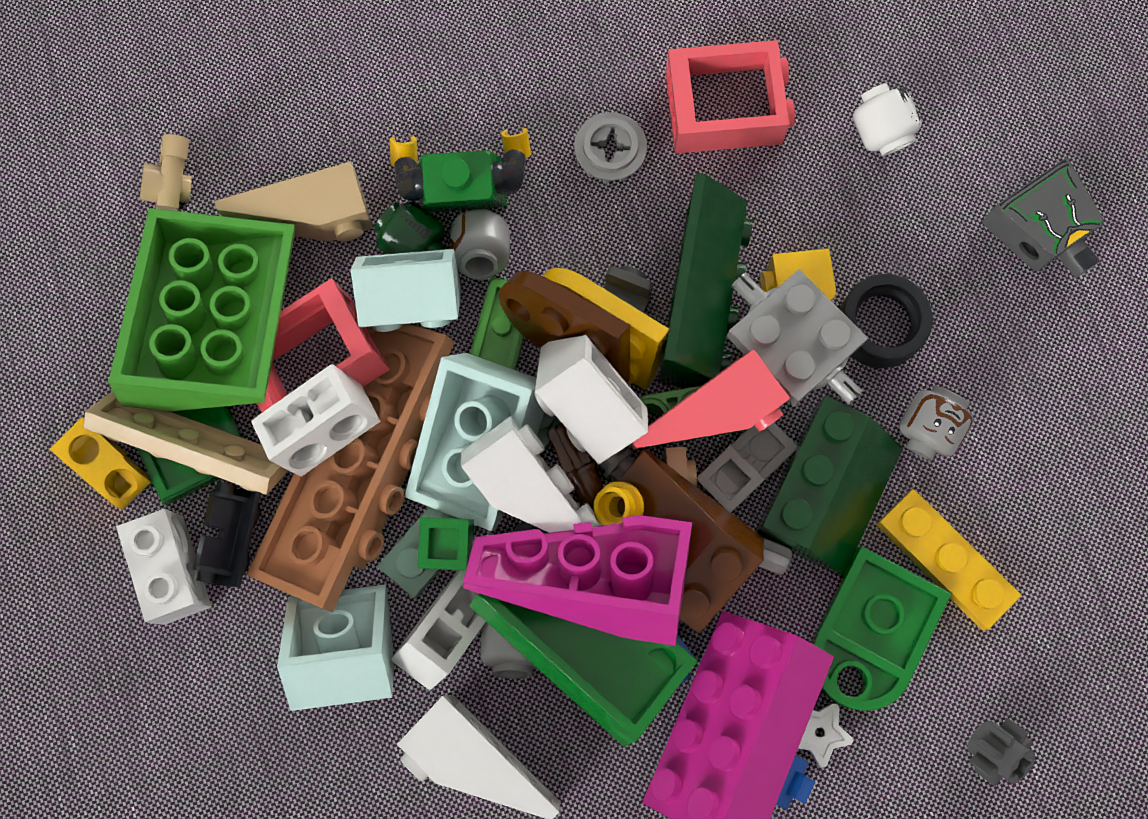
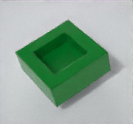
M420 517L418 568L466 570L473 547L474 519Z

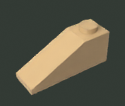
M351 161L214 201L216 210L223 217L295 225V237L329 242L333 240L345 242L359 238L363 235L364 231L374 229L360 181Z

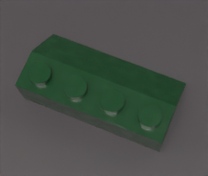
M696 173L687 209L667 324L669 332L662 353L657 382L682 388L702 386L730 366L732 353L723 350L726 334L737 324L739 307L731 306L733 290H735L731 286L745 273L746 263L738 262L740 246L748 247L753 226V219L745 218L748 201L710 176L702 173Z

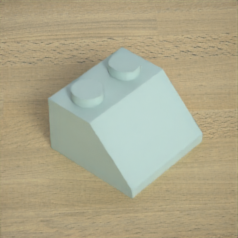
M386 584L343 590L333 613L295 596L288 597L277 668L291 711L393 697L394 663L390 660L393 656V644Z

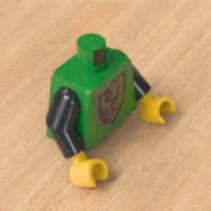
M523 128V132L517 135H509L508 130L501 132L504 149L503 159L491 151L482 150L421 155L418 163L416 137L410 136V142L406 143L396 142L395 137H391L389 139L390 164L395 169L399 194L408 201L420 200V206L427 212L507 207V195L516 193L521 188L526 158L531 155L527 128Z

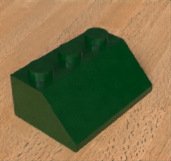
M825 395L814 407L799 438L798 446L792 453L755 532L764 538L789 547L792 553L843 577L903 448L870 416Z

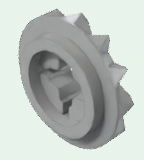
M614 112L595 115L588 119L576 134L574 143L576 161L585 170L588 178L594 176L602 179L605 184L612 180L620 179L625 182L634 172L640 171L647 154L646 136L639 124L626 115ZM610 134H615L616 148L623 150V152H615L611 162H607L605 151L598 149V147H606L607 141L610 140Z

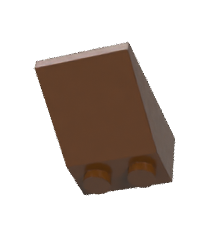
M644 448L617 482H627L638 489L644 503L643 516L692 522L680 620L699 634L764 561V538ZM623 498L619 500L617 505L618 512L621 516H623L625 512V503Z

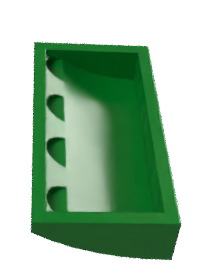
M538 528L544 534L549 533L545 530ZM480 593L469 605L623 747L640 738L698 662L677 642L676 646L622 638Z

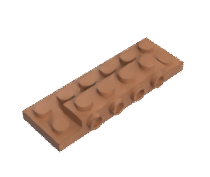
M408 323L402 324L399 329L387 332L374 331L372 326L368 327L391 369L363 387L381 422L302 477L294 473L248 570L247 576L333 613L353 567L364 570L368 561H373L380 555L384 546V536L381 534L388 515L396 514L402 507L404 490L401 486L408 471L412 470L441 357L449 356L455 343L446 334Z

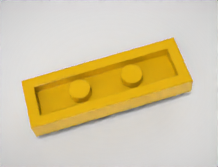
M914 489L908 491L876 523L938 587L951 593L950 599L981 630H989L1022 596Z

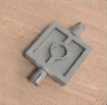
M800 269L779 287L770 289L767 292H764L750 278L747 272L743 273L732 284L731 287L751 307L748 314L729 330L726 337L743 354L753 349L756 351L790 397L789 401L794 406L811 391L822 388L827 384L847 405L863 392L844 373L843 368L849 357L867 341L868 337Z

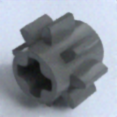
M1009 718L1005 719L1001 727L992 721H986L973 732L969 739L968 751L974 755L969 760V763L976 767L975 772L993 786H996L1002 777L1009 783L1016 784L1029 773L1034 764L1035 753L1029 749L1033 741L1027 738L1028 732Z

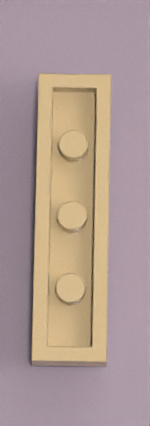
M113 391L85 411L84 428L104 435L109 440L123 442L148 451L155 457L167 458L189 466L199 473L213 475L238 484L248 491H257L267 495L288 472L287 469L269 461L263 446L169 411L123 407Z

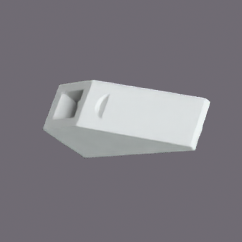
M510 416L461 451V468L493 508L549 533L574 530L573 524L591 522L592 527L603 526L587 503L579 507L569 494L575 489L561 467L556 464L550 469L539 453L545 450L544 446L527 424L519 428Z

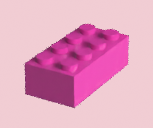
M722 611L642 803L670 819H770L834 656L797 635Z

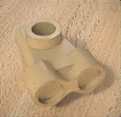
M164 134L162 136L159 162L161 166L144 163L140 200L155 202L156 209L178 211L179 202L189 203L192 176L183 174L185 161H187L188 138L173 134Z

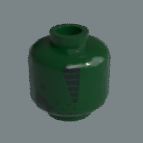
M409 201L402 205L398 202L393 203L383 212L374 227V231L378 233L376 246L384 254L446 249L441 244L445 231L444 226L414 201Z

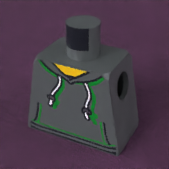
M1067 157L998 203L982 221L989 231L1032 270L1040 271L1057 258H1060L1073 276L1078 278L1100 262L1084 240L1103 225V217Z

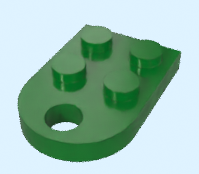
M863 546L857 548L811 644L834 656L821 691L838 705L854 710H876L897 700L910 683L951 593ZM847 666L857 669L863 679L862 689L858 694L851 697L843 694L837 684L838 674Z

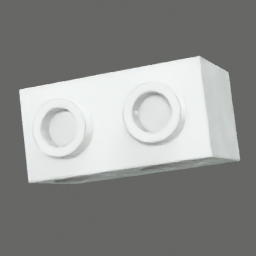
M333 364L323 369L251 420L269 461L301 477L381 422L362 385Z
M162 509L116 526L145 622L166 625L212 607L204 582L195 581L197 571L192 569L196 555L183 516L167 509Z

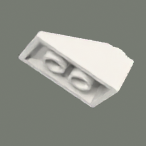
M453 694L442 696L397 743L405 752L400 758L401 762L420 781H424L429 777L436 784L545 819H554L560 811V801Z

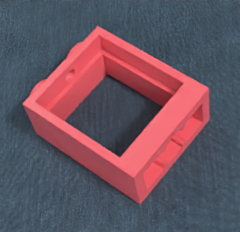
M778 40L668 50L665 74L675 154L781 145L783 143L788 128L794 126L795 109L793 100L786 99L784 85L788 84L789 66L786 57L780 58ZM764 69L770 109L769 116L696 122L691 75Z
M332 278L281 310L272 362L334 322L351 354L350 357L336 365L337 368L359 382L362 387L391 370L368 327L358 326L356 305L352 298ZM273 363L271 365L265 403H257L262 413L288 395Z

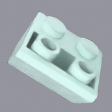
M454 249L356 257L351 267V277L359 327L372 326L374 331L387 332L399 329L405 323L421 322L423 327L436 328L448 325L450 320L458 319L461 282Z

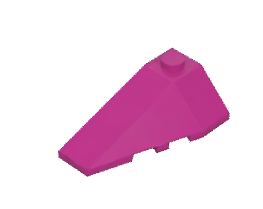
M637 515L623 517L622 523L592 527L591 522L573 524L574 530L544 534L539 529L475 537L463 580L464 589L622 638L676 646L692 522Z

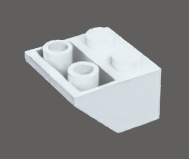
M587 335L550 341L541 347L535 398L547 415L551 417L556 415L565 425L569 439L580 452L587 451L600 464L648 433L647 407Z

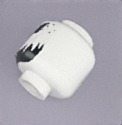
M887 83L861 95L864 103L854 111L853 121L867 150L880 151L881 156H886L916 142L914 134L919 131L922 122L911 95L906 89L896 88L889 90Z

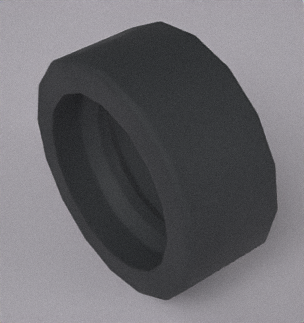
M890 273L871 275L854 286L839 309L857 326L858 308L865 300L872 296L892 298L902 305L909 315L911 323L910 333L902 343L887 348L875 345L867 339L851 357L863 365L879 369L895 367L916 354L929 338L933 323L930 301L921 288L906 277Z

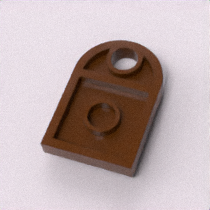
M516 272L500 289L499 301L505 315L513 326L530 342L541 348L550 341L587 335L626 383L629 382L630 324L534 272Z

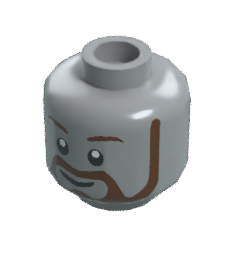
M475 209L460 214L452 222L449 233V249H454L457 268L461 274L472 279L483 280L502 272L508 265L510 257V231L507 222L500 215L490 210Z
M936 385L932 391H919L914 396L899 423V430L909 439L906 448L930 461L933 460L936 454L946 457L955 455L974 422L972 414L967 410L970 403L960 395Z

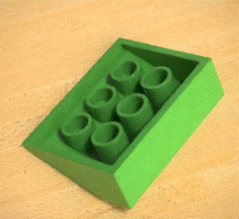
M149 208L108 380L121 406L162 411H181L265 403L294 241L295 225Z

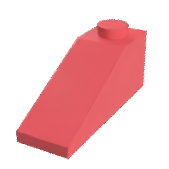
M753 349L648 425V433L631 443L630 446L636 449L750 429L754 425L760 432L783 415L779 407L788 401L790 397Z

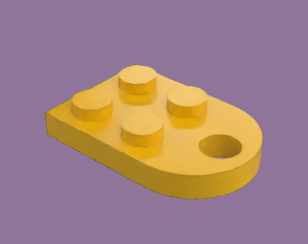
M564 268L547 270L542 276L630 324V380L628 383H634L646 390L656 377L669 328L574 271Z

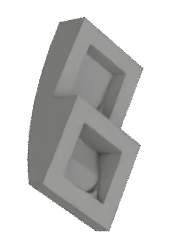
M772 423L760 432L754 425L747 429L732 445L727 447L697 477V481L731 513L796 450L798 445L775 423Z

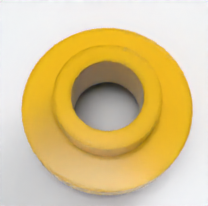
M609 483L602 488L595 498L594 513L597 520L603 526L622 523L623 517L643 516V498L638 489L630 483ZM621 498H623L625 503L623 516L619 514L617 509Z

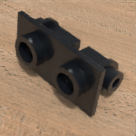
M217 482L216 491H210L203 525L218 528L219 533L218 538L206 535L200 536L192 569L197 571L195 581L240 588L242 577L249 566L250 556L248 549L252 531L260 516V506L258 504L260 492L237 489L236 485Z

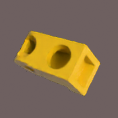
M83 417L49 449L99 494L122 510L152 482L151 478L126 456L127 453L114 441L107 439L104 435L85 429Z

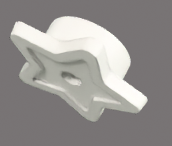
M836 702L830 703L819 711L813 710L798 749L809 750L820 768L828 765L833 749L853 743V738L839 726L840 708ZM819 727L824 730L822 737H817L815 734L816 729Z

